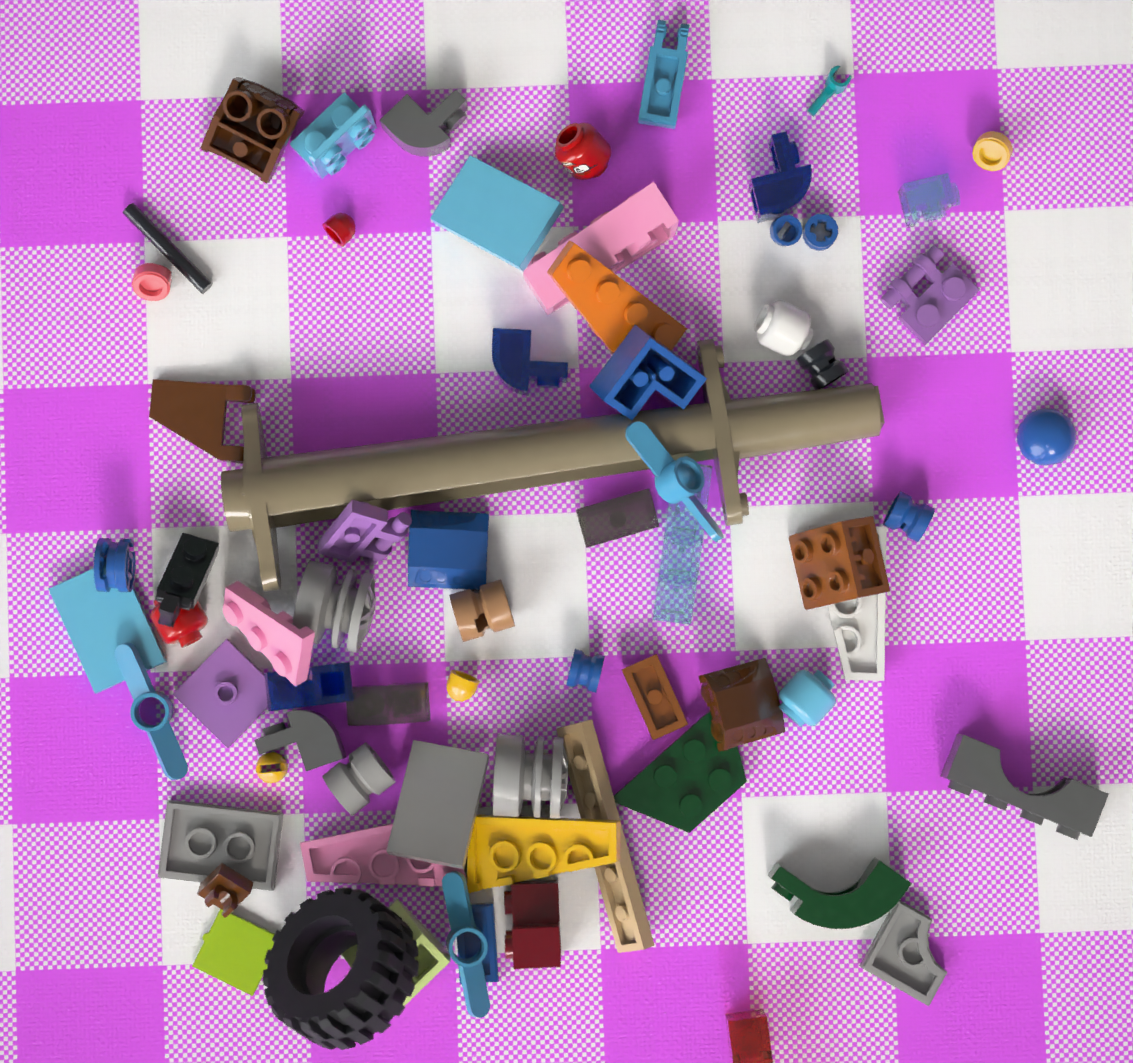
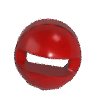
M337 213L322 224L329 237L341 247H344L355 234V222L346 213Z

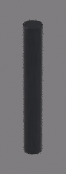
M131 203L124 209L123 214L201 294L210 289L213 283L134 203Z

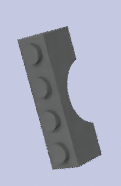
M963 734L956 735L940 775L950 780L948 785L950 789L970 796L973 789L986 795L985 803L1006 811L1008 804L1022 809L1019 817L1041 826L1044 819L1058 824L1056 832L1078 840L1080 834L1089 837L1093 836L1109 795L1106 792L1066 777L1045 792L1037 794L1023 793L1015 788L1006 778L1001 766L1000 749Z

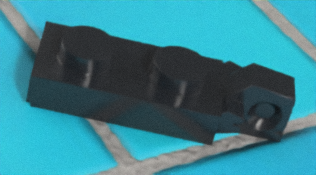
M182 533L157 588L155 601L161 602L158 610L160 612L158 624L173 628L181 608L186 610L195 608L218 555V542Z

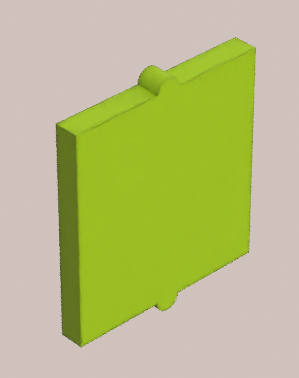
M220 909L209 933H205L202 937L204 943L192 967L253 996L263 977V970L267 969L268 965L265 963L267 949L271 950L274 942L272 938L274 933L233 913L225 918L222 916L223 910Z

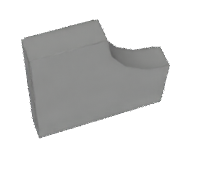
M901 900L889 911L859 965L864 970L927 1006L930 1005L948 973L936 963L929 949L928 932L932 918Z

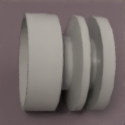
M310 560L301 580L292 625L298 629L307 626L315 631L313 642L315 644H319L326 628L331 629V644L333 648L337 649L340 648L345 633H348L347 651L358 653L373 620L376 605V575L364 573L359 588H356L357 571L349 569L342 585L336 584V566Z
M497 734L493 816L519 817L523 800H531L534 818H540L541 801H550V819H560V811L567 798L568 758L564 748V737H554L553 754H544V736H538L534 753H526L523 735Z

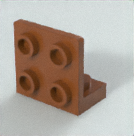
M873 516L840 521L789 536L802 601L806 610L890 591Z

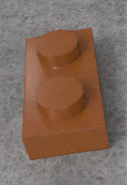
M657 654L621 669L652 740L688 725Z

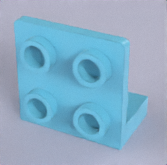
M344 92L289 144L323 179L328 173L331 176L338 173L347 163L345 157L356 147L361 150L368 145L374 138L375 133L373 131L377 127L371 110L365 104L359 108Z

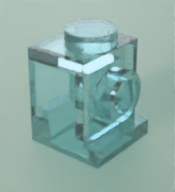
M948 173L904 183L898 191L907 228L914 227L920 220V217H923L925 222L947 216L946 211L950 210L952 206L960 205L958 187L955 182L950 183Z

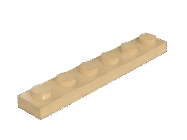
M593 720L557 728L558 737H564V748L568 758V773L581 819L620 820ZM620 822L621 860L594 868L618 953L644 950L655 944Z

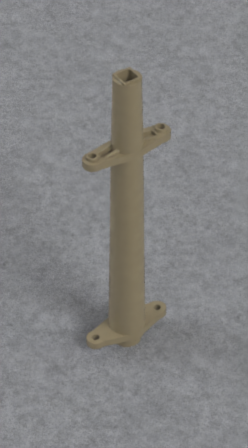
M713 339L697 341L700 373L707 378L702 385L705 403L687 405L684 410L676 406L639 411L633 420L620 413L267 457L258 403L245 404L241 406L244 435L243 468L221 472L223 507L230 532L252 530L264 592L281 590L276 528L336 519L352 499L366 502L382 509L393 510L649 469L648 466L630 445L625 436V431L629 424L643 422L657 437L674 461L683 456L690 457L696 462L714 459L726 526L743 523V516L749 515L746 492L739 493V459L879 436L885 423L879 388L869 383L731 399L719 371V368H724L722 346H715Z

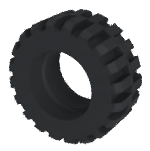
M351 888L335 889V892L327 890L317 894V899L309 898L301 903V909L296 913L291 912L284 919L286 924L281 931L277 930L272 938L274 942L271 950L267 949L265 963L268 966L267 969L263 970V985L267 987L264 989L267 1004L271 1006L272 1013L278 1020L314 1044L316 1043L327 1049L339 1048L343 1050L355 1047L356 1042L362 1045L373 1040V1034L386 1031L391 1026V1019L395 1015L398 1017L405 1009L403 1003L406 997H411L415 988L412 980L414 976H418L419 962L414 959V957L418 956L417 942L413 939V932L409 925L369 893ZM357 945L356 957L347 975L335 987L324 992L328 973L335 961L347 949Z

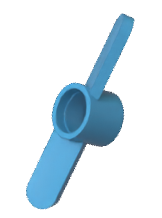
M633 422L629 424L625 431L626 439L655 475V487L661 498L671 504L682 501L710 538L715 542L721 540L724 537L721 529L694 495L703 489L705 481L699 464L694 459L686 456L674 461L645 423Z
M131 643L121 644L115 650V658L134 700L130 709L131 719L139 729L147 732L165 776L170 780L181 779L187 774L188 765L169 723L173 716V704L167 695L154 690L137 648ZM145 698H157L165 707V717L157 725H149L140 717L139 706Z
M451 871L442 879L451 928L446 939V948L452 960L458 964L469 1015L482 1018L490 1010V1001L482 961L488 951V944L483 933L475 926L465 876L459 871ZM473 932L480 938L481 945L479 951L470 958L458 957L453 951L454 940L461 933Z

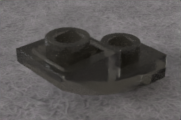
M428 682L345 687L348 726L416 723L431 720Z

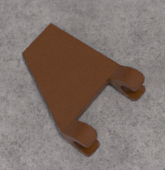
M153 379L149 417L216 459L243 464L244 447L223 445L227 401L252 404L255 401L256 391L248 385H223Z

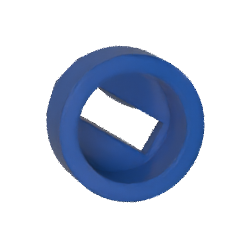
M780 216L770 226V237L777 245H793L801 238V223L794 216ZM787 222L790 226L780 239L778 233Z

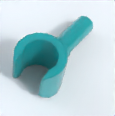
M839 65L831 69L825 80V88L807 109L811 116L814 117L833 94L844 92L850 83L851 75L843 83H838L834 80L833 76L840 68Z

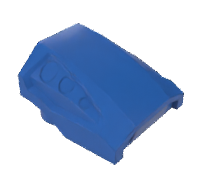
M411 509L410 517L412 518V523L409 525L408 587L479 590L481 585L487 584L489 514Z

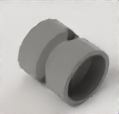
M366 742L349 754V763L347 765L339 762L322 775L335 798L351 815H354L370 803L369 795L371 793L380 795L396 783L388 767Z

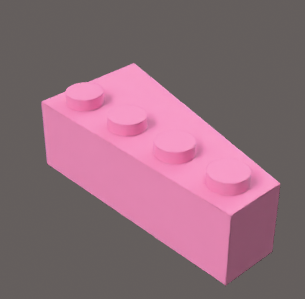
M652 182L641 191L628 197L610 212L607 211L590 222L588 227L579 233L575 231L558 242L559 246L547 255L545 252L535 255L529 262L528 268L524 270L523 278L548 316L570 302L547 273L569 240L577 244L613 273H617L676 235L679 220L656 184Z

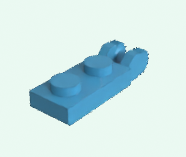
M658 20L654 46L650 47L638 123L675 129L688 52L685 50L690 25L681 23L677 35V50L662 48L663 40L666 38L667 26L666 21Z

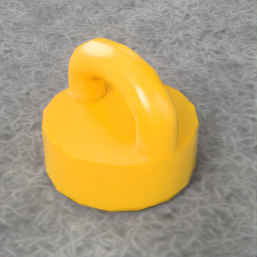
M991 131L980 135L973 147L972 155L979 167L988 171H998L1008 164L1012 156L1013 147L1007 136Z

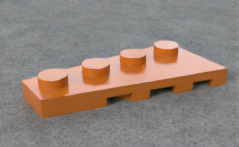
M570 240L547 271L548 275L574 308L588 322V326L610 350L611 355L614 354L635 324L671 351L687 330L681 323Z

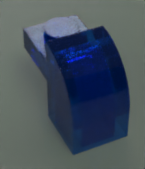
M787 131L771 135L768 143L776 173L752 178L748 186L757 223L773 220L793 212L803 201L811 183V164L798 168L795 167V164L800 163L799 152L796 142H789Z
M493 328L492 361L498 378L508 389L515 393L529 396L530 381H537V387L560 388V382L568 383V362L531 361V330Z
M349 662L309 667L307 680L296 687L285 676H280L276 671L264 673L268 712L354 701Z

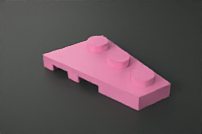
M239 581L225 588L223 614L226 620L231 625L237 626L247 636L250 645L255 650L261 651L271 661L273 668L280 676H285L295 687L306 681L315 631L307 626L298 629L292 625V616L284 611L278 614L271 611L270 605L265 598Z

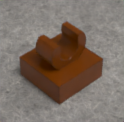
M221 863L200 883L197 895L205 899L207 907L214 904L222 909V916L226 918L251 894L254 882Z

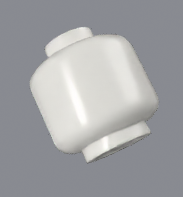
M778 300L772 305L766 304L759 312L754 324V331L757 332L758 342L787 357L795 354L799 349L805 350L810 344L814 333L813 329L810 328L811 320L809 314L782 300Z

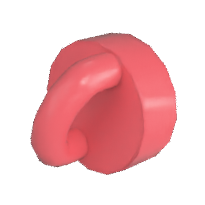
M155 263L140 265L136 268L133 275V290L139 297L145 300H161L169 294L172 273L168 268Z

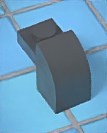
M454 90L435 110L427 115L406 94L380 119L382 129L406 152L424 157L438 155L451 147L450 137L445 131L449 129L452 132L465 121L467 117L465 112L468 110L467 100L457 90Z
M312 710L286 712L291 725L290 728L286 729L284 722L262 729L264 737L255 739L259 755L296 742L306 771L347 757L340 735L334 724L324 715Z

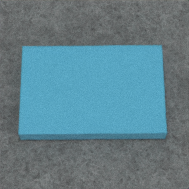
M470 155L430 219L436 225L524 272L564 206L561 202Z
M93 568L49 588V592L95 694L125 681L115 658V650L121 644L131 643L137 648L146 671L167 662L134 585L131 592H119L117 588H111L110 592H98L95 587Z

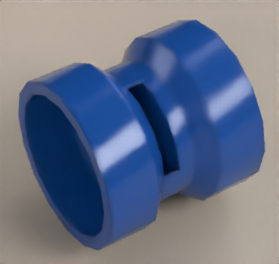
M900 491L890 506L883 525L892 530L901 528L906 533L907 538L919 542L934 515L935 508L925 503L921 505L914 504L911 496Z

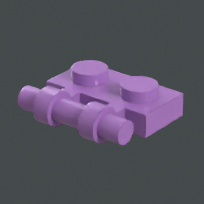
M935 245L925 254L920 253L912 261L913 266L901 278L896 277L888 285L889 290L880 299L889 309H892L899 301L908 308L898 320L924 345L980 290L954 263L942 274L935 265L944 257V253ZM925 277L932 285L918 298L911 289Z
M352 499L318 540V554L353 563L360 555L363 556L366 564L375 565L377 561L384 560L390 554L393 543L400 542L406 536L408 526L412 523V518L408 513L401 512L397 517H392L388 520V510Z

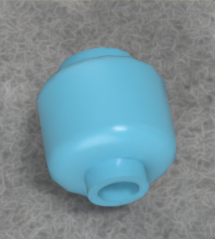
M799 670L780 690L779 698L782 703L778 707L798 726L802 727L804 724L815 726L836 704V698L830 691L835 684L820 670H817L814 674L807 670Z

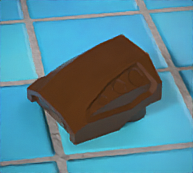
M240 77L233 78L222 102L213 115L200 149L217 154L259 176L260 180L267 184L275 174L290 136L305 111L292 100L259 83Z
M766 658L698 676L700 684L702 683V698L707 703V707L710 708L713 719L711 720V733L715 740L720 742L717 744L718 751H725L785 732L783 712L778 707L780 701Z

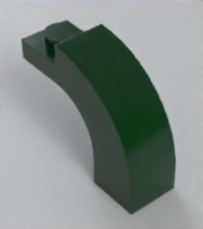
M875 857L856 883L847 889L837 892L816 890L778 863L774 865L768 874L775 881L771 887L774 891L788 901H791L794 896L798 898L790 910L794 915L813 925L830 929L855 928L879 919L899 902L912 884Z

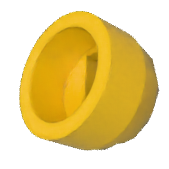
M451 670L446 689L452 699L463 702L475 694L480 681L467 673Z
M269 752L262 755L256 763V773L266 783L281 781L288 771L286 759L277 752ZM280 763L281 771L262 773L261 765Z

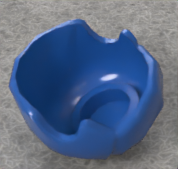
M1043 408L1029 413L1018 426L1017 444L1022 455L1034 464L1040 466L1059 464L1065 461L1075 449L1077 431L1068 416L1056 409Z

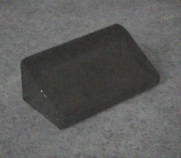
M649 488L575 510L586 548L659 527Z

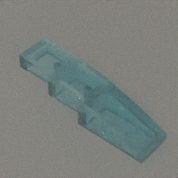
M699 464L705 481L703 489L694 495L707 511L712 466ZM682 501L676 504L668 503L653 620L691 625L704 529Z

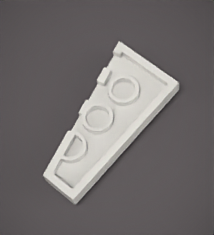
M809 525V529H815L824 525ZM876 526L886 570L887 527ZM886 592L827 605L844 679L884 681Z

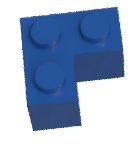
M635 324L589 387L604 402L630 420H633L655 390L684 410L707 378L691 364Z

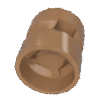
M501 579L481 585L477 593L467 589L449 595L463 642L484 636L486 629L489 628L493 632H498L515 627Z

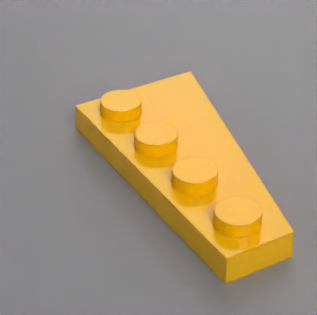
M476 814L467 853L468 892L472 893L496 886L500 887L515 882L548 877L553 874L615 863L621 860L620 820L550 819V817H507Z

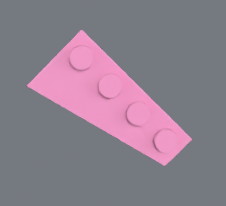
M393 823L300 843L307 881L376 883L382 885L400 884L434 887L442 886L443 877L451 871H459L465 878L466 875L464 869L388 855L386 850Z

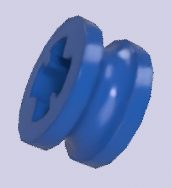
M826 214L812 216L806 222L803 229L805 244L816 251L828 249L835 242L838 235L836 221ZM818 223L825 224L824 229L830 232V238L825 236L823 241H817L816 234L810 232L811 226L816 229Z

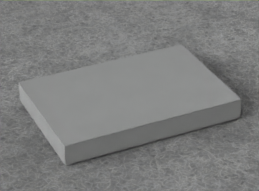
M413 740L386 850L388 855L464 869L489 755Z
M167 800L158 878L202 882L223 863L254 882L252 889L273 891L275 888L284 813Z

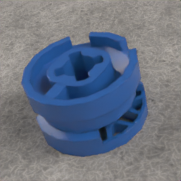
M110 538L98 539L94 555V581L98 592H110L111 588H117L119 592L132 591L135 580L136 555L135 552L129 551V547H134L133 539H120L119 542H112Z

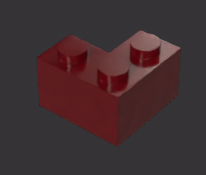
M558 879L520 881L511 884V891H504L505 915L512 914L513 921L512 930H506V935L504 936L505 959H513V969L561 967Z

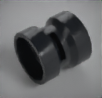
M829 339L817 344L796 359L802 369L808 370L811 373L810 382L815 390L823 389L849 372L843 361H836L834 355L835 348Z

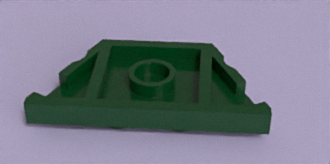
M709 710L614 795L615 803L690 833L747 782L738 746L725 751H718L717 744L720 742L715 740L711 733V720L713 719Z

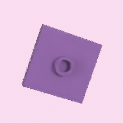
M226 639L173 695L229 748L283 692L229 639Z

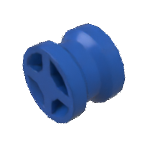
M575 649L566 686L575 687L582 685L586 686L588 691L596 693L605 656L597 654L591 657L585 655L582 650Z

